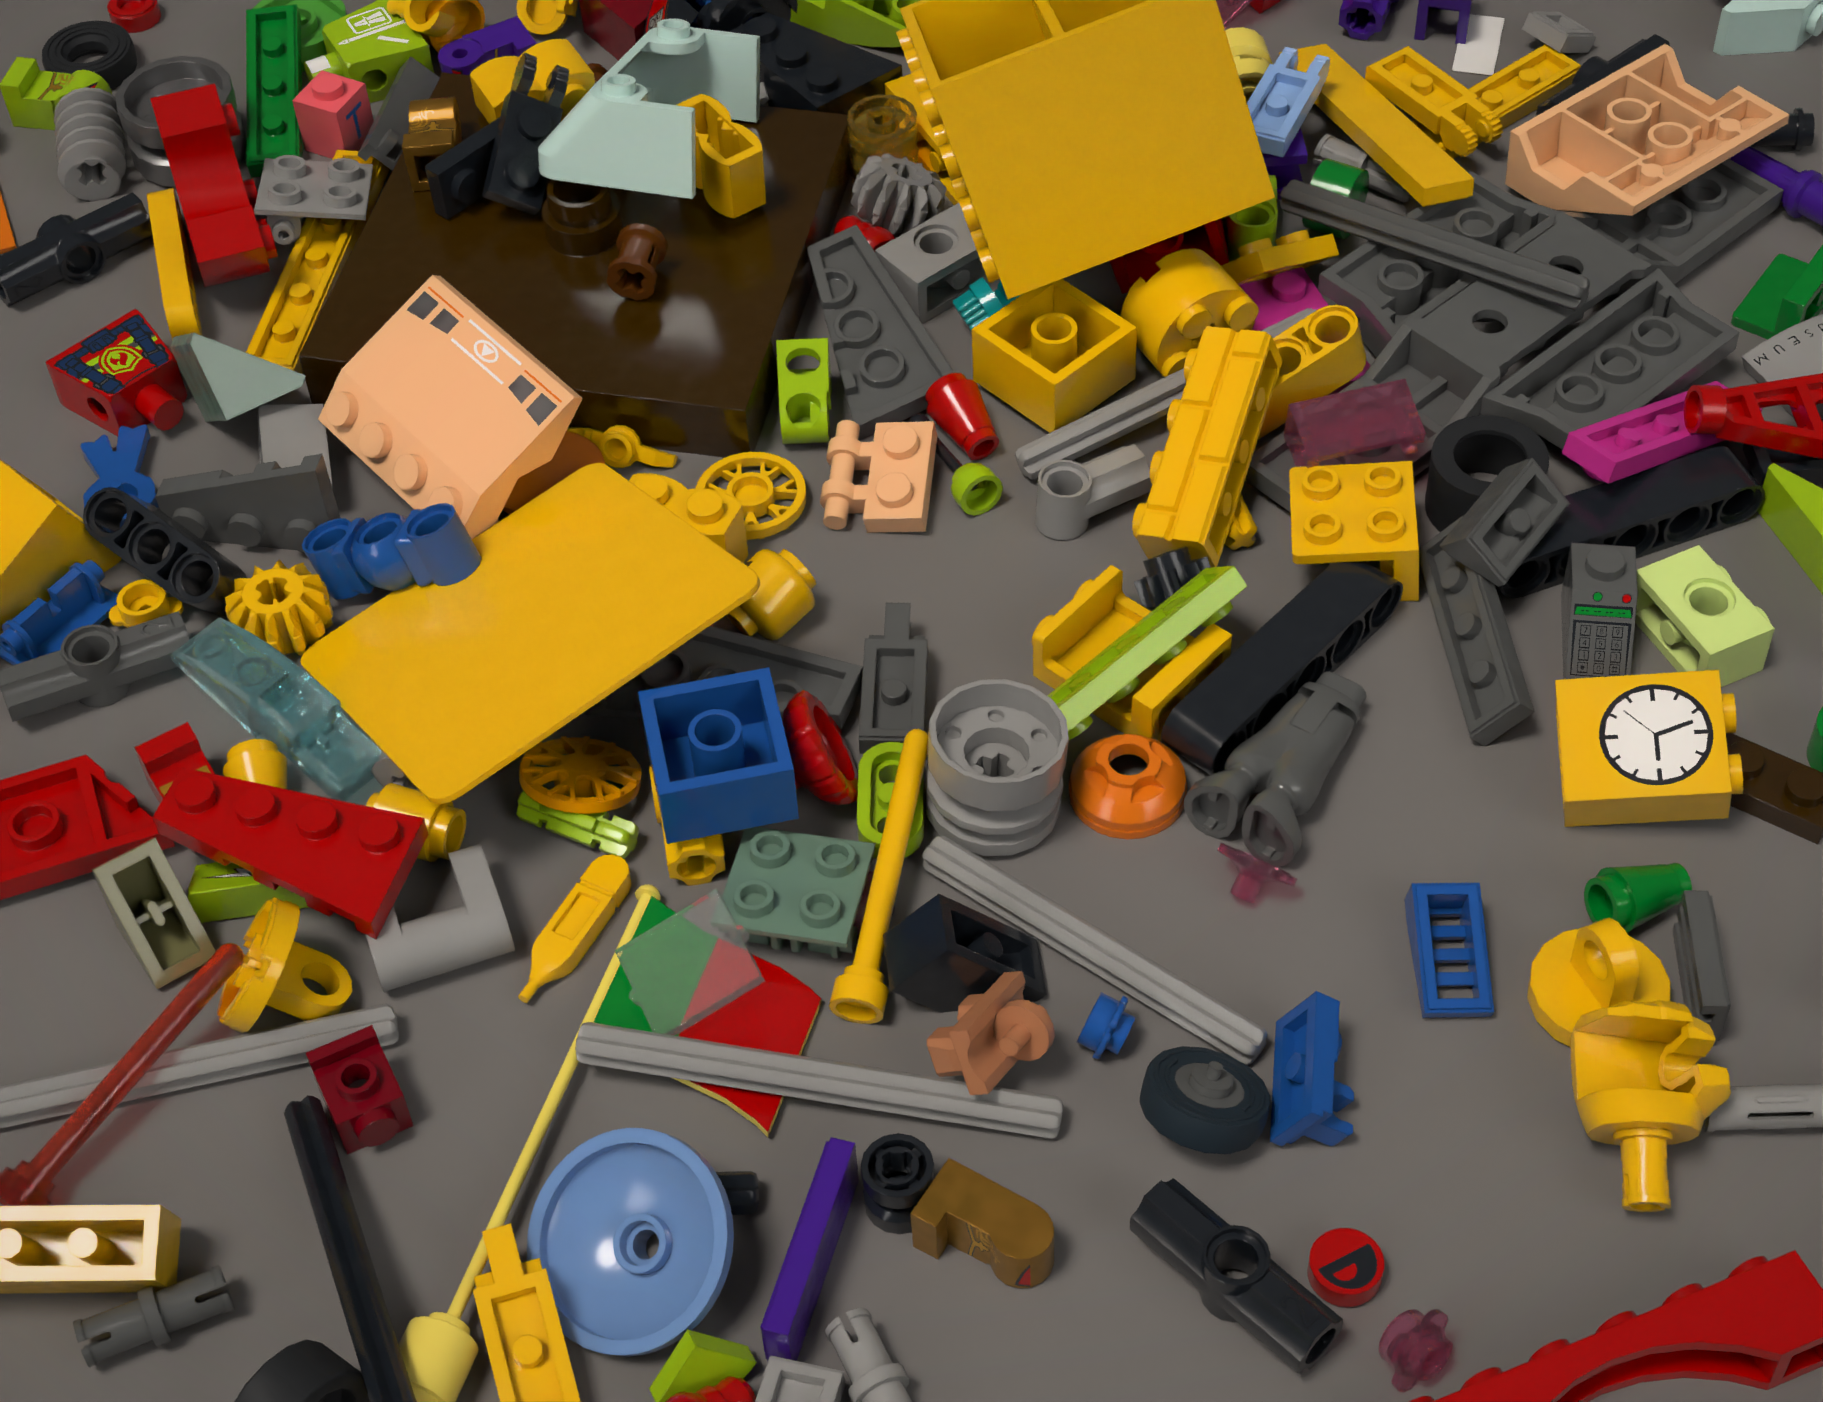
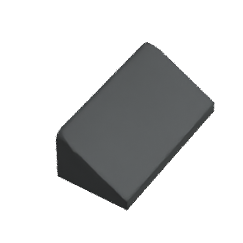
M1533 458L1518 462L1504 468L1442 541L1440 547L1449 556L1498 587L1505 585L1570 503Z

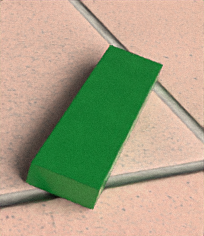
M297 4L246 10L247 168L251 178L261 177L265 158L275 159L283 155H295L303 158V141L292 102L302 91L301 16Z

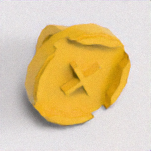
M275 897L267 900L248 928L243 938L245 940L243 946L249 948L247 954L242 953L240 958L243 961L242 965L235 963L234 968H230L217 1010L219 1022L229 1026L230 1029L241 1033L249 1031L258 1020L266 1005L306 1021L336 1015L351 995L352 980L348 971L338 960L294 941L300 918L299 905L287 900L282 901ZM303 978L311 979L321 984L328 995H320L311 991L304 984Z
M1605 918L1579 929L1564 931L1543 944L1531 964L1527 1000L1536 1021L1555 1040L1571 1047V1035L1574 1026L1583 1014L1607 1008L1623 1001L1644 1003L1657 1000L1670 1001L1671 982L1661 960L1641 941L1630 937L1618 921L1612 918Z

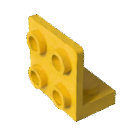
M1412 461L1291 468L1289 470L1293 563L1318 564L1379 561L1381 571L1403 584L1400 601H1419V545Z

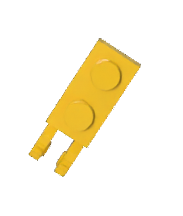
M1409 46L1366 67L1365 79L1375 89L1433 133H1439L1445 147L1452 152L1455 151L1456 155L1466 157L1476 151L1478 138L1481 139V142L1484 141L1485 144H1490L1502 137L1503 126L1501 120L1494 111L1491 112L1488 106L1478 100L1479 96Z

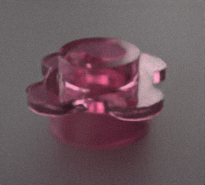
M1416 1309L1407 1310L1392 1320L1382 1334L1379 1342V1355L1395 1369L1391 1383L1400 1392L1412 1389L1418 1379L1420 1381H1427L1434 1378L1445 1367L1449 1359L1453 1344L1445 1335L1448 1316L1440 1309H1433L1426 1315Z

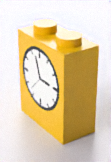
M1719 670L1555 680V709L1565 827L1729 818L1732 794H1743V771L1740 754H1728L1726 733H1736V705L1734 693H1721Z

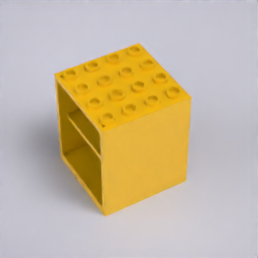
M920 0L900 8L907 28L896 31L988 282L991 283L1000 279L1007 299L1275 198L1216 0Z

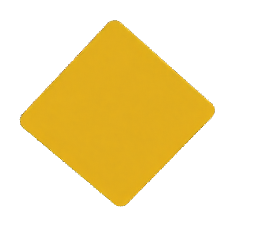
M593 463L576 470L473 538L472 541L481 556V562L475 572L466 579L448 586H438L431 582L427 586L420 587L415 582L404 589L393 591L312 644L303 653L300 662L304 670L430 802L443 804L456 800L750 599L759 589L760 579L754 570L608 465Z

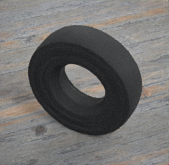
M86 21L65 27L51 36L42 49V62L45 71L72 74L77 70L95 72L109 84L112 90L120 86L135 71L137 54L130 35L120 25L107 21ZM90 53H106L102 58L92 62L73 63L77 58Z

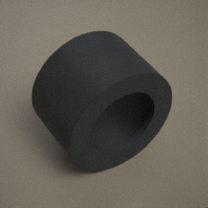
M1471 416L1459 419L1446 426L1437 435L1433 443L1425 494V511L1432 525L1439 532L1443 531L1461 516H1464L1492 483L1475 479L1466 473L1498 475L1504 468L1533 458L1547 475L1549 453L1543 440L1524 424L1500 416Z

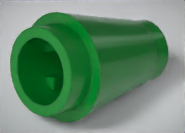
M1679 863L1606 867L1601 869L1595 878L1590 879L1586 883L1584 901L1588 915L1593 923L1605 918H1612L1618 921L1628 933L1682 903L1684 890H1692V883L1686 869Z

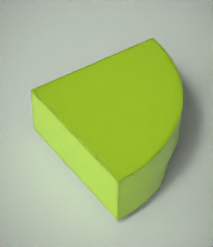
M687 1329L649 1387V1390L655 1402H666L676 1393L683 1391L695 1393L706 1385L713 1387L729 1376L743 1379L757 1362L746 1345Z

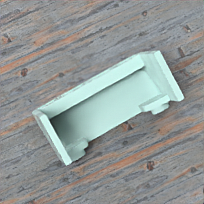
M664 19L659 21L656 28L649 30L591 87L538 147L540 174L546 178L559 181L693 199L696 195L695 108L678 106L676 104L698 94H705L722 103L728 110L731 119L756 123L759 120L760 36L690 27L688 21L682 19Z

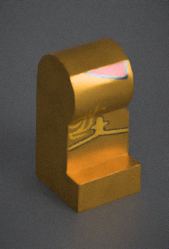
M455 96L412 100L409 103L408 134L403 135L402 150L413 192L430 190L427 174L423 171L425 165L462 142L461 119Z
M948 1158L910 1213L913 1247L939 1259L949 1244L977 1260L991 1265L996 1277L1006 1285L1015 1288H1031L1042 1283L1050 1275L1054 1265V1226L1049 1214L1032 1201Z

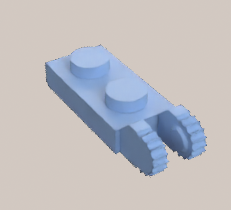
M1285 47L1275 64L1268 66L1247 101L1262 154L1284 157L1326 82L1330 57L1316 55L1305 73L1297 71L1298 49Z

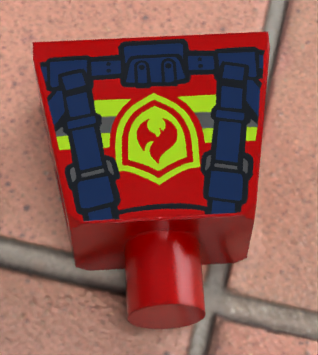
M136 308L45 362L60 403L65 408L117 437L121 426L134 429L140 425L152 423L160 430H169L175 427L182 419L184 413L182 403L187 398V392L177 361L172 352Z

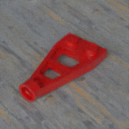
M1823 373L1723 389L1718 385H1692L1686 394L1684 402L1686 429L1691 434H1715L1716 438L1823 459V422L1816 407L1818 404H1823ZM1789 405L1797 427L1765 421L1760 408Z

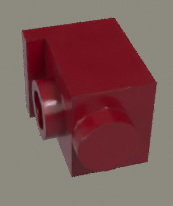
M373 1025L306 1052L317 1086L347 1155L364 1147H373L386 1143L397 1133L414 1126L404 1095L379 1043Z

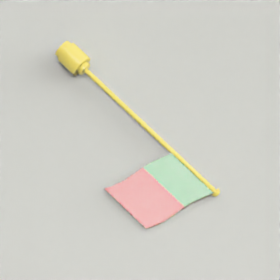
M649 884L640 886L635 892L638 903L581 1025L586 1022H593L801 1056L820 1009L821 998L809 986L781 967L711 936L661 903L660 892L655 886ZM578 1032L485 1230L504 1225L579 1063L575 1050ZM672 1078L727 1104L756 1125L767 1137H769L785 1097ZM483 1236L447 1313L433 1312L429 1316H419L411 1319L398 1344L417 1402H456L478 1354L479 1348L475 1340L470 1336L469 1327L460 1319L473 1293L472 1289L476 1286L474 1276L481 1275L488 1260Z

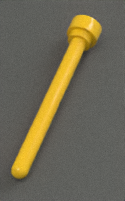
M921 729L909 731L904 738L853 965L847 966L844 969V973L836 977L831 994L830 1010L836 1016L854 1023L873 1024L881 1021L884 1016L889 990L884 984L885 977L883 973L879 971L885 948L883 934L889 930L928 755V734Z

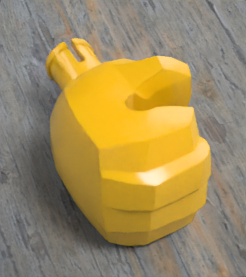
M1660 1000L1647 1003L1623 1001L1607 1008L1583 1014L1575 1024L1571 1035L1572 1087L1582 1125L1591 1140L1620 1146L1623 1177L1622 1208L1625 1210L1657 1212L1664 1211L1665 1208H1671L1667 1174V1145L1690 1141L1698 1137L1704 1120L1726 1102L1731 1094L1727 1068L1711 1064L1695 1065L1700 1058L1705 1057L1709 1053L1716 1038L1710 1025L1693 1017L1685 1004Z

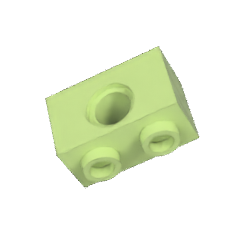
M1699 545L1637 569L1638 595L1635 623L1677 672L1719 670L1721 687H1724L1763 670L1775 628L1771 625L1766 613L1761 608L1754 606L1732 582L1726 569L1717 565Z

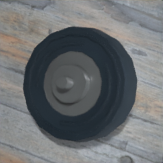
M1181 1046L1162 1051L1150 1062L1143 1080L1139 1103L1145 1118L1160 1134L1180 1146L1203 1153L1231 1154L1248 1149L1262 1134L1268 1118L1270 1095L1264 1081L1249 1066L1235 1058L1208 1048Z

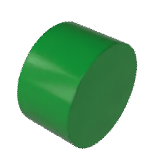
M1326 158L1318 166L1310 184L1365 202L1369 188V173L1367 170ZM1302 218L1305 228L1324 234L1333 233L1334 237L1343 240L1350 236L1349 233Z

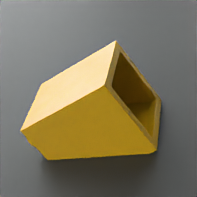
M0 459L1 635L3 633L2 624L7 620L15 618L38 597L46 602L50 601L51 597L47 589L63 577L74 563L84 564L87 560H92L105 573L122 559L89 534L85 528L83 518L2 459Z

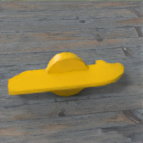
M624 425L612 426L605 432L580 427L567 429L568 432L579 434L592 441L601 451L605 463L612 467L625 468L638 461L655 467L673 468L677 463L678 456L642 445L637 433Z

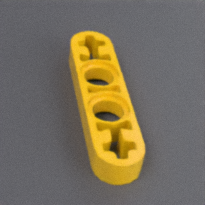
M170 188L147 193L162 300L171 338L173 340V337L189 333H197L203 336L186 231L175 189Z

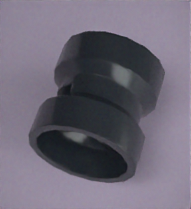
M900 1133L885 1135L870 1144L864 1152L861 1161L866 1214L876 1227L885 1232L894 1234L911 1233L910 1213L935 1178L932 1153L924 1142L914 1136Z

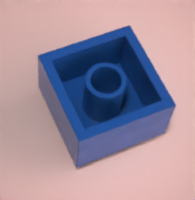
M769 667L638 692L646 742L667 844L799 819L794 768Z

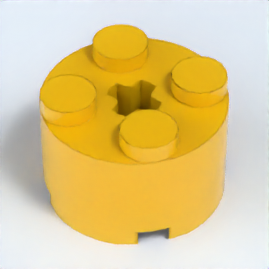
M1199 249L1180 250L1156 262L1155 264L1161 270L1147 282L1140 276L1130 288L1121 310V317L1137 327L1136 346L1163 377L1184 368L1188 351L1191 348H1198L1206 326L1232 328L1235 332H1239L1240 329L1252 330L1259 312L1257 304L1220 264Z

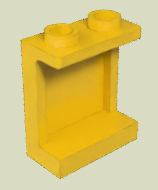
M1110 565L1094 580L1089 579L1085 581L1075 593L1074 598L1055 615H1048L1041 620L1033 633L1031 641L1033 646L1034 677L1056 689L1152 612L1123 593L1122 570ZM1216 624L1207 626L1196 638L1188 634L1184 638L1187 646L1182 652L1163 664H1151L1137 676L1140 684L1133 692L1117 702L1108 703L1106 701L1092 714L1124 734L1143 735L1160 742L1162 728L1173 708L1231 655L1232 634Z

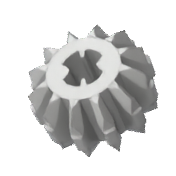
M888 153L883 154L881 157H868L859 175L856 176L852 188L851 204L857 210V215L863 220L871 221L873 226L886 228L893 235L895 233L904 234L941 213L945 203L944 196L947 188L940 181V176L936 172L926 170L923 163L911 162L906 156L902 159L896 158Z

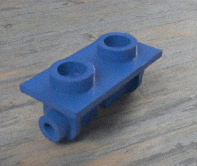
M87 560L84 564L76 562L70 566L69 571L47 589L51 597L50 601L46 602L38 597L15 618L7 620L2 624L3 633L0 635V657L12 665H16L61 650L64 638L73 630L92 624L99 625L109 616L110 609L117 605L116 599L118 594L100 585V582L105 578L103 570L92 560Z

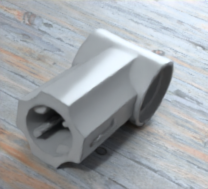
M1132 444L1128 447H1120L1083 464L1072 460H1057L1042 467L1038 474L1035 524L1038 530L1046 537L1055 540L1077 538L1086 531L1090 517L1150 492L1152 483L1150 481V470L1147 465L1146 456L1135 444Z

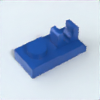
M1315 991L1276 1021L1270 1142L1281 1147L1286 1143L1292 1144L1302 1136L1328 1146H1335L1353 1133V1125L1347 1121L1340 1120L1333 1113V1111L1338 1112L1354 1101L1353 1090L1349 1086L1334 1080V1065L1338 1061L1342 1047V1036L1339 1033L1340 1001L1318 991Z

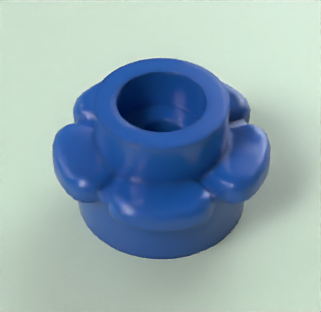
M1102 992L1100 993L1076 1041L1095 1051L1092 1058L1099 1059L1105 1049L1116 1055L1119 1053L1136 1018L1124 1012L1128 1003L1127 997L1122 996L1121 1000L1118 1001Z

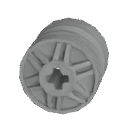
M1008 679L977 680L956 687L937 703L929 721L928 764L926 767L924 796L926 816L938 835L948 837L975 854L982 856H1006L1035 847L1053 831L1060 814L1061 794L1063 791L1062 775L1066 766L1069 741L1066 718L1054 700L1030 685Z

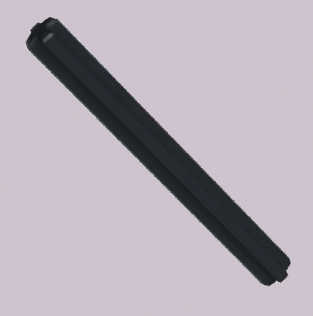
M307 1095L301 1102L291 1101L286 1106L284 1116L370 1402H417L321 1100Z

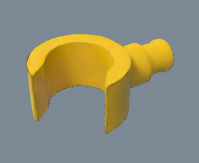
M388 0L387 10L390 14H398L401 18L405 19L409 28L431 37H440L446 34L452 28L456 18L439 11L426 22V9L434 0Z

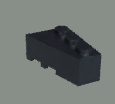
M768 12L728 31L760 36V82L765 83L769 97L767 101L768 106L851 115L852 142L887 125L885 83L903 77L901 64Z

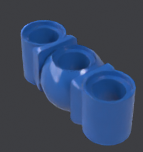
M448 503L435 504L423 510H412L408 517L396 513H384L367 522L363 517L356 518L352 522L345 518L333 519L309 532L302 543L304 553L316 573L320 575L321 581L326 584L330 596L334 599L343 600L352 598L360 593L370 594L374 587L388 591H397L415 582L420 587L427 586L431 582L438 586H448L466 579L475 572L481 562V556L455 508Z

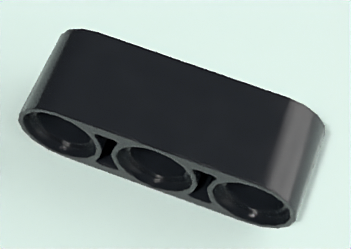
M103 488L95 492L87 501L84 508L83 522L86 530L93 538L178 600L217 616H227L225 612V597L234 593V579L247 578L239 566L154 505L119 489ZM127 513L126 520L123 526L120 528L121 520ZM170 543V550L167 556L162 560V554L165 548ZM212 574H214L211 588L205 593V585Z

